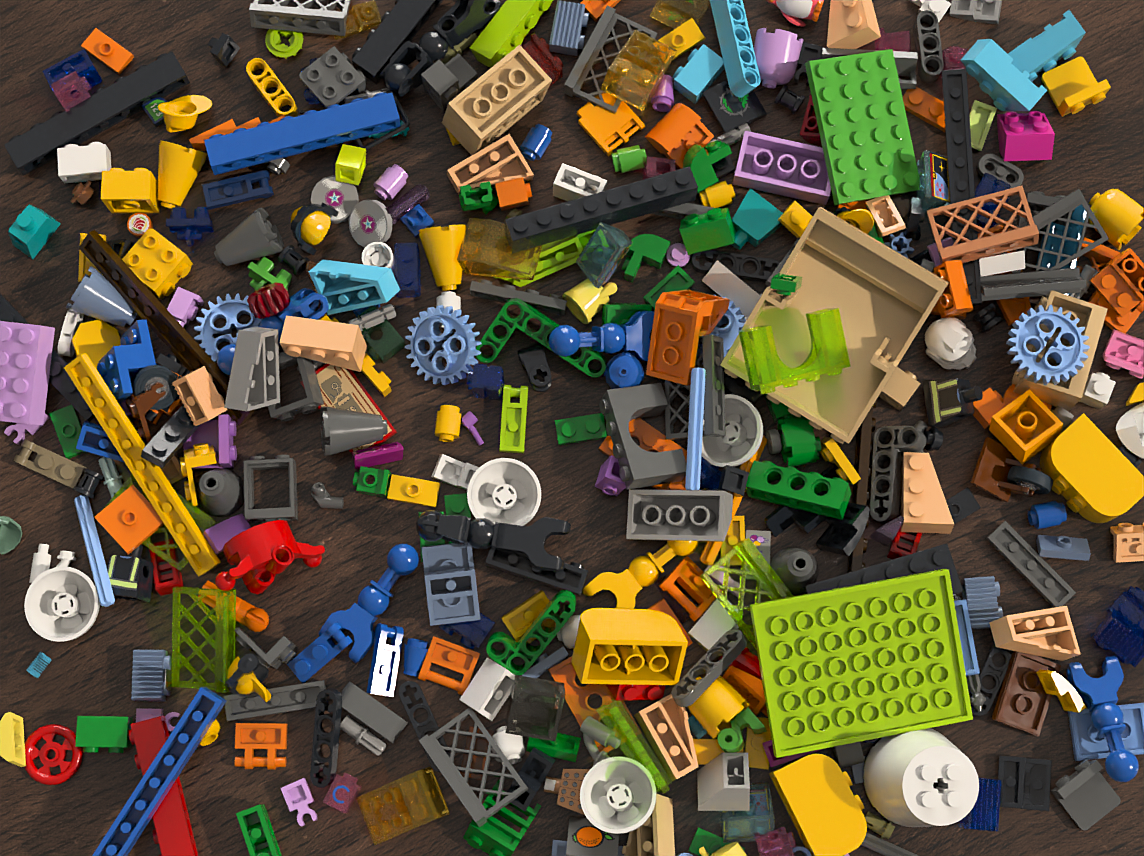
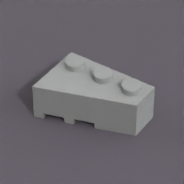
M251 327L239 330L224 408L250 411L280 403L278 329Z

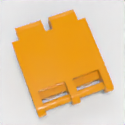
M615 91L601 94L605 103L611 106L615 104L617 100ZM623 100L615 114L598 105L594 107L591 102L585 104L576 113L580 118L578 120L579 125L607 156H610L613 153L612 151L621 143L628 142L629 137L637 130L645 128L644 123Z

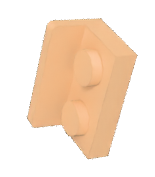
M1144 522L1143 525L1119 523L1118 526L1110 527V532L1114 536V561L1116 563L1144 561Z

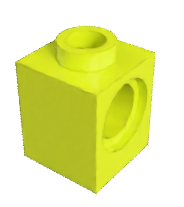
M342 144L335 164V181L359 185L366 166V148Z

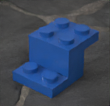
M137 320L122 335L121 346H113L98 361L97 371L119 405L133 393L131 382H134L139 371L147 366L156 365L147 320Z

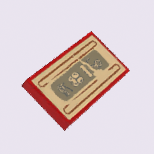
M325 364L316 371L324 405L318 406L319 410L321 407L327 406L377 414L382 416V420H387L388 433L383 435V440L350 449V452L379 446L397 433L352 370Z

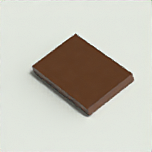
M1013 651L992 720L1039 737L1052 694H1046L1036 672L1041 669L1055 671L1059 674L1061 665L1036 655Z

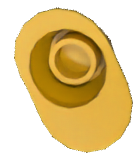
M187 95L159 104L158 110L163 113L167 131L170 133L193 128L198 114L210 109L212 102L204 96Z

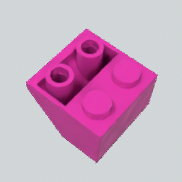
M1030 111L1023 114L1016 112L997 114L999 151L1004 161L1052 160L1055 133L1045 113Z

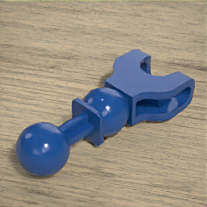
M303 288L289 297L291 301L287 308H284L283 311L278 312L275 316L263 318L258 327L278 329L279 345L286 316L317 320L328 311L329 304L327 298L309 288ZM319 300H320V302H321L320 308H319L317 311H314V310L318 307V305H319ZM235 344L223 347L217 356L218 367L227 375L231 374Z
M655 311L636 312L627 323L621 325L607 323L601 327L592 326V332L578 333L572 326L560 325L549 336L550 348L555 354L563 357L574 354L579 347H592L593 351L609 354L626 350L638 360L648 361L649 335L652 330Z
M398 544L392 547L387 555L389 567L379 581L371 580V585L365 586L360 591L358 603H354L350 609L332 613L319 631V636L334 623L338 622L342 627L340 630H350L354 635L355 642L349 652L350 660L354 663L360 662L375 643L373 625L377 620L376 616L382 614L387 609L389 597L394 596L390 589L401 575H408L417 568L419 563L417 551L408 544Z
M1116 656L1106 657L1102 664L1103 677L1101 678L1088 676L1079 662L1068 663L1066 669L1068 682L1087 704L1089 712H1092V724L1099 731L1097 737L1106 738L1110 752L1105 761L1107 774L1117 782L1132 780L1138 773L1139 763L1133 753L1125 750L1121 738L1126 725L1123 724V712L1116 705L1118 701L1117 691L1124 678L1118 658Z

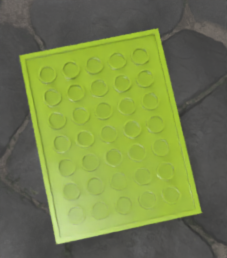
M949 569L935 570L750 605L773 751L776 758L973 720Z

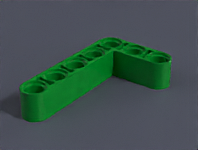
M511 298L504 304L480 340L482 344L478 345L476 350H479L481 354L476 355V357L483 363L492 362L516 327L552 351L549 345L548 334L560 325L523 300ZM512 304L517 305L520 308V314L517 316L511 315L508 312V306ZM531 318L538 319L541 327L539 329L530 328L528 320ZM496 325L505 326L507 334L503 336L497 335L494 327ZM490 345L494 353L490 356L484 355L481 351V346ZM580 347L582 353L579 356H560L591 377L601 376L606 369L605 356L598 351H593L592 347ZM592 359H598L602 363V367L594 370L589 367L588 363Z

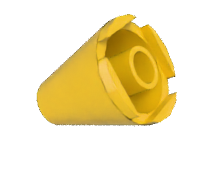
M161 140L159 145L157 200L162 201L161 206L175 210L176 205H182L206 160L207 153Z
M466 225L438 226L419 230V237L437 287H442V291L456 290V285L461 284L467 235Z

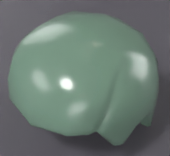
M0 516V554H6L13 550L19 544L23 534L21 526L7 516Z

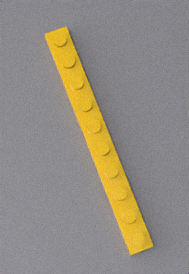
M86 353L80 354L66 365L64 369L198 577L205 574L219 564L220 560L161 468L141 457L142 450L146 445Z

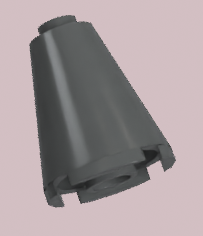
M260 207L216 244L214 255L220 264L224 263L226 266L280 253L284 250L281 234L277 226H272L268 221L271 217L265 209Z
M327 406L320 408V418H323L320 425L324 456H330L383 440V435L388 433L387 420H382L381 415Z
M217 468L206 472L200 478L197 486L198 503L205 512L212 516L225 517L234 514L244 503V482L236 472L227 468Z
M785 547L778 551L771 560L770 578L773 585L782 593L790 596L801 595V588L816 583L818 579L819 568L817 561L808 550L802 547Z

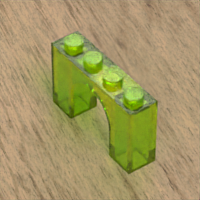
M826 308L806 314L811 337V350L807 359L795 368L786 366L780 360L776 351L771 326L760 325L738 331L751 390H758L761 394H767L776 391L775 387L783 385V388L797 386L799 380L805 379L806 382L820 379L821 374L827 373L828 376L843 373V368L851 367L839 308Z

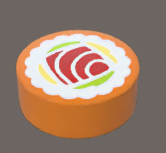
M135 213L129 217L127 228L133 236L141 238L148 229L153 228V224L146 214Z

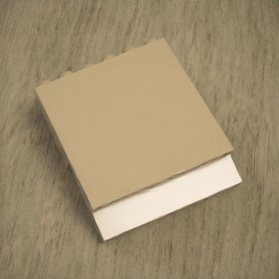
M819 207L780 271L781 274L802 277L801 287L796 292H791V295L777 294L776 289H772L770 286L767 287L720 366L725 368L724 372L733 378L740 377L745 380V385L754 391L760 389L767 394L766 398L773 403L779 404L781 402L788 406L787 410L797 417H801V415L810 420L809 424L821 431L824 428L832 433L830 436L837 442L843 444L845 441L849 444L947 287L948 282L826 209Z

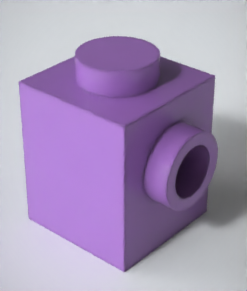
M611 455L601 465L595 487L601 489L605 494L618 496L626 486L625 482L620 478L619 462L614 456Z

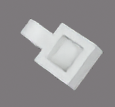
M909 0L921 7L917 12L918 14L925 10L934 12L937 15L938 23L951 5L946 0Z

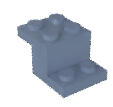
M455 543L423 546L422 556L430 626L480 620L472 546L469 543L464 546Z

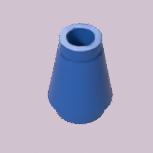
M408 638L407 644H404V674L418 676L428 652V642Z

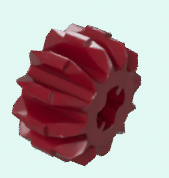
M276 282L255 290L247 299L251 313L254 314L255 318L259 319L276 315L278 312L283 311L284 308H287L291 301L287 289L284 288L282 283Z

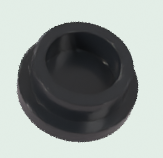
M931 427L924 433L926 437L925 449L927 451L939 450L943 442V433L938 431V428Z

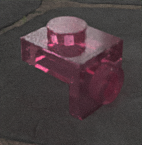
M884 27L879 28L881 37L875 40L876 50L893 49V51L911 52L910 31L885 33Z

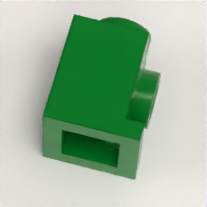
M361 466L360 472L355 471L353 486L357 487L356 491L359 494L387 498L391 472L390 470ZM369 476H373L375 478V482L373 484L366 483V479Z

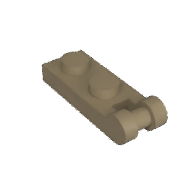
M26 439L23 440L21 444L23 448L19 455L16 454L14 462L72 489L74 486H78L84 474L82 470L86 467ZM32 451L37 453L34 462L28 460Z

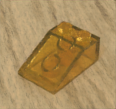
M469 218L457 261L465 274L533 280L543 245L512 254L505 235L504 223L490 219Z

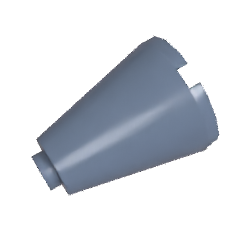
M90 266L88 271L92 274L90 276L85 274L70 299L74 302L73 305L68 303L65 308L124 327L125 324L131 325L138 313L134 311L102 274Z

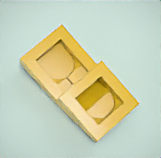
M1041 669L1036 672L1046 694L1057 695L1064 711L1079 713L1086 708L1078 692L1060 674L1055 671Z

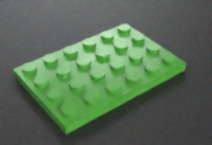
M893 49L806 62L805 66L834 205L921 190Z

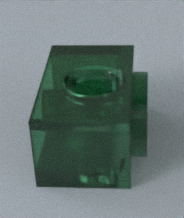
M375 305L370 306L356 318L360 319L362 315L376 310L377 307ZM387 319L368 329L362 328L363 331L361 333L366 344L369 346L367 351L375 361L380 359L384 364L406 346L404 339ZM374 331H381L383 333L382 338L379 340H372L370 336Z

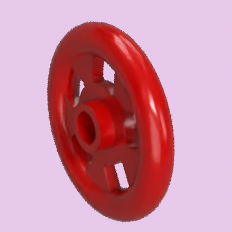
M49 724L35 730L25 742L26 766L24 768L30 777L45 785H57L69 780L79 769L83 757L82 747H75L76 734L68 727L59 724ZM56 734L65 738L63 745L53 742ZM43 738L47 743L39 750L35 745ZM50 750H54L56 753L53 759L48 757ZM65 750H72L71 762L64 761ZM37 757H40L41 762L44 764L39 769L36 768L33 762ZM60 765L61 773L51 775L50 767Z

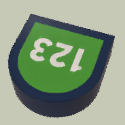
M161 97L153 98L142 105V108L156 127L164 122L163 113L158 110V105L167 101Z

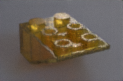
M635 29L608 68L601 90L644 111L675 57L677 50Z
M431 767L415 771L356 798L374 845L450 814Z

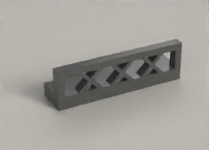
M822 48L821 59L882 50ZM893 51L898 77H910V80L899 79L900 88L916 89L915 70L918 60L917 52Z

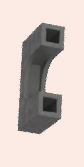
M661 383L610 389L605 392L599 403L600 411L604 414L607 422V434L611 436L613 442V455L619 462L620 478L625 482L627 490L680 482L686 476L687 463L682 449L649 452L640 448L633 441L629 433V422L631 420L661 415L667 407L668 403Z

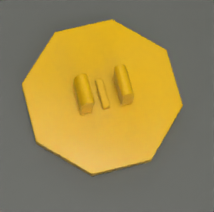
M102 320L81 323L71 340L76 356L78 357L80 354L86 353L96 369L98 361L113 346H121L118 330Z

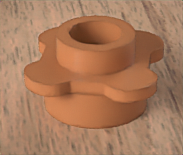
M88 180L85 184L81 182L77 184L72 191L74 197L70 202L74 203L77 200L81 205L84 204L94 192L90 187L92 182Z

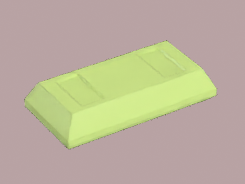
M977 100L974 101L969 114L971 146L981 151L997 108Z

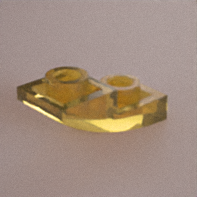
M375 0L353 5L352 9L348 12L345 36L334 35L335 39L345 38L381 24L382 18Z

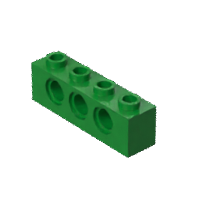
M754 460L746 484L748 497L841 520L851 496L849 483L841 478L834 477L830 479L816 472H801L791 466L784 468L776 466L770 461L759 462ZM774 480H780L777 484H770ZM799 485H803V486H804V487H803L802 489H800V490H794V488H795L796 486H799ZM821 491H827L823 496L817 495Z
M259 804L236 813L250 856H282L265 804Z

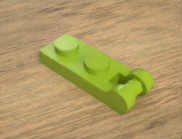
M504 385L500 452L524 453L528 386L513 388L511 385ZM511 397H520V403H510Z

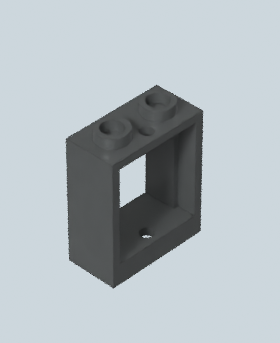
M285 352L279 353V370L298 364L307 398L281 407V403L269 405L268 409L271 418L280 419L281 422L293 420L295 415L299 413L308 414L317 410L316 407L324 405L313 360L300 356L293 357Z
M276 455L275 459L266 460L264 456H252L250 460L243 461L245 520L248 523L298 520L296 461L290 458L289 455ZM288 469L289 507L255 509L254 471Z

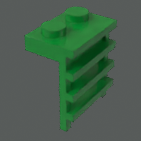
M499 779L492 788V790L498 791L500 784ZM488 795L483 803L485 809L487 807L490 809L496 805V802L492 799L494 796L497 797V795ZM509 803V805L527 815V821L505 807L496 812L520 827L519 833L491 816L487 819L488 822L481 827L473 819L463 838L467 840L470 846L483 850L489 856H512L541 805L537 803L534 809L528 806L527 810L523 811Z

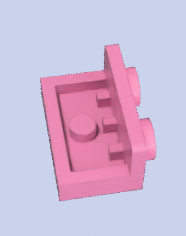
M1113 329L1102 354L1106 365L1120 370L1121 367L1128 369L1131 375L1143 378L1144 340Z

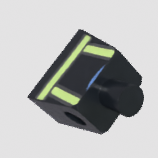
M953 378L922 381L930 427L944 428L973 415V402L979 401L983 397L981 388L979 386L971 387L969 380Z
M139 545L129 555L126 553V556L112 555L106 568L114 599L150 603L154 566L153 563L141 558L143 545Z

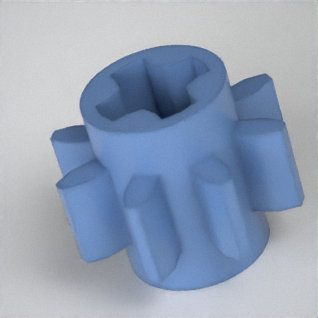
M903 232L897 237L890 234L889 241L891 243H884V245L908 258L907 254H912L914 251L912 247H909L912 239L903 237ZM895 245H900L901 252L897 251Z

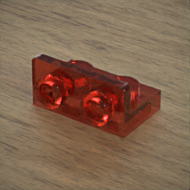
M535 33L532 34L531 40L523 45L522 48L552 79L550 84L552 85L563 77V63L557 55L553 56L549 52V45L543 37L538 38Z

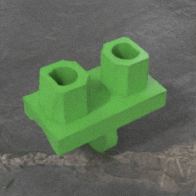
M265 256L256 264L251 262L247 268L250 270L249 277L253 279L249 285L255 290L276 282L282 283L288 291L292 275L281 269L276 277L271 275L270 272L274 268V263Z

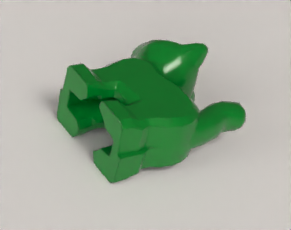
M489 181L482 182L480 188L471 189L470 185L460 187L459 202L462 211L481 208L483 213L487 215L499 203L498 196L492 192Z

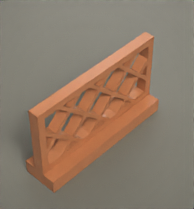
M1023 186L927 210V217L939 253L940 264L954 260H960L962 263L1038 244L1039 232L1037 225L1034 224ZM1019 194L1021 202L1017 208L1005 203L1008 197ZM992 202L998 205L993 215L981 209L984 203ZM1002 207L1013 212L1008 222L996 217ZM968 208L974 211L969 221L957 216L960 209ZM944 214L950 217L945 227L935 223L933 216ZM977 214L989 219L984 228L972 223ZM1019 215L1027 219L1029 226L1018 228L1012 225V222ZM954 220L966 225L960 235L949 230ZM993 221L1005 227L1001 233L994 234L988 231ZM969 227L981 233L978 239L972 241L963 236ZM947 234L957 240L954 245L943 248L941 243L943 236Z

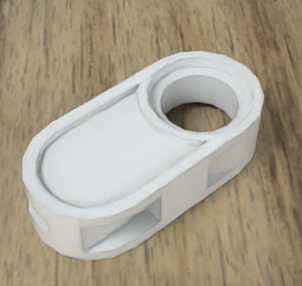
M71 310L67 311L58 342L59 355L69 357L74 355L75 350L71 340L79 325L83 323V314Z

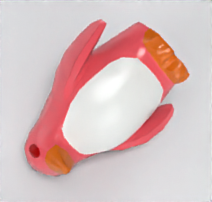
M766 0L768 3L778 7L790 23L801 27L806 26V24L799 18L817 22L824 0Z

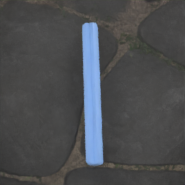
M693 368L691 370L686 490L700 489L706 375L704 368Z
M79 495L74 498V503L101 606L109 607L115 603L89 497Z

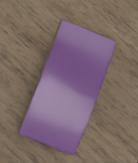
M239 514L205 530L203 535L214 552L218 554L223 551L224 544L232 537L252 527L245 520L243 514Z

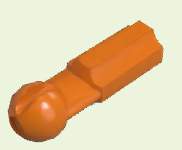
M207 581L199 592L197 600L241 623L250 631L260 632L269 623V616L264 609L257 608L228 591L219 590L216 584Z

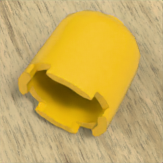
M1110 189L1102 195L1098 192L1090 200L1091 210L1109 238L1107 241L1116 249L1120 250L1122 243L1126 245L1142 228L1138 224L1144 218V208L1122 191ZM1089 218V219H1088L1089 224L1094 225V224L1092 223L1091 219Z
M719 676L687 708L714 740L721 730L731 728L730 722L738 713L750 708V704L723 677Z

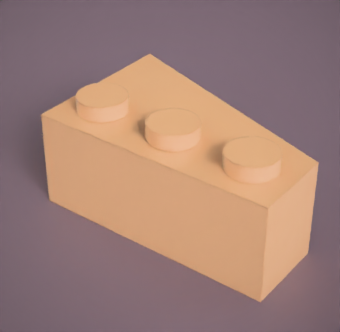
M872 0L830 1L827 36L828 48L857 49L881 37Z
M286 316L279 342L284 352L290 356H300L361 372L367 347L358 325Z

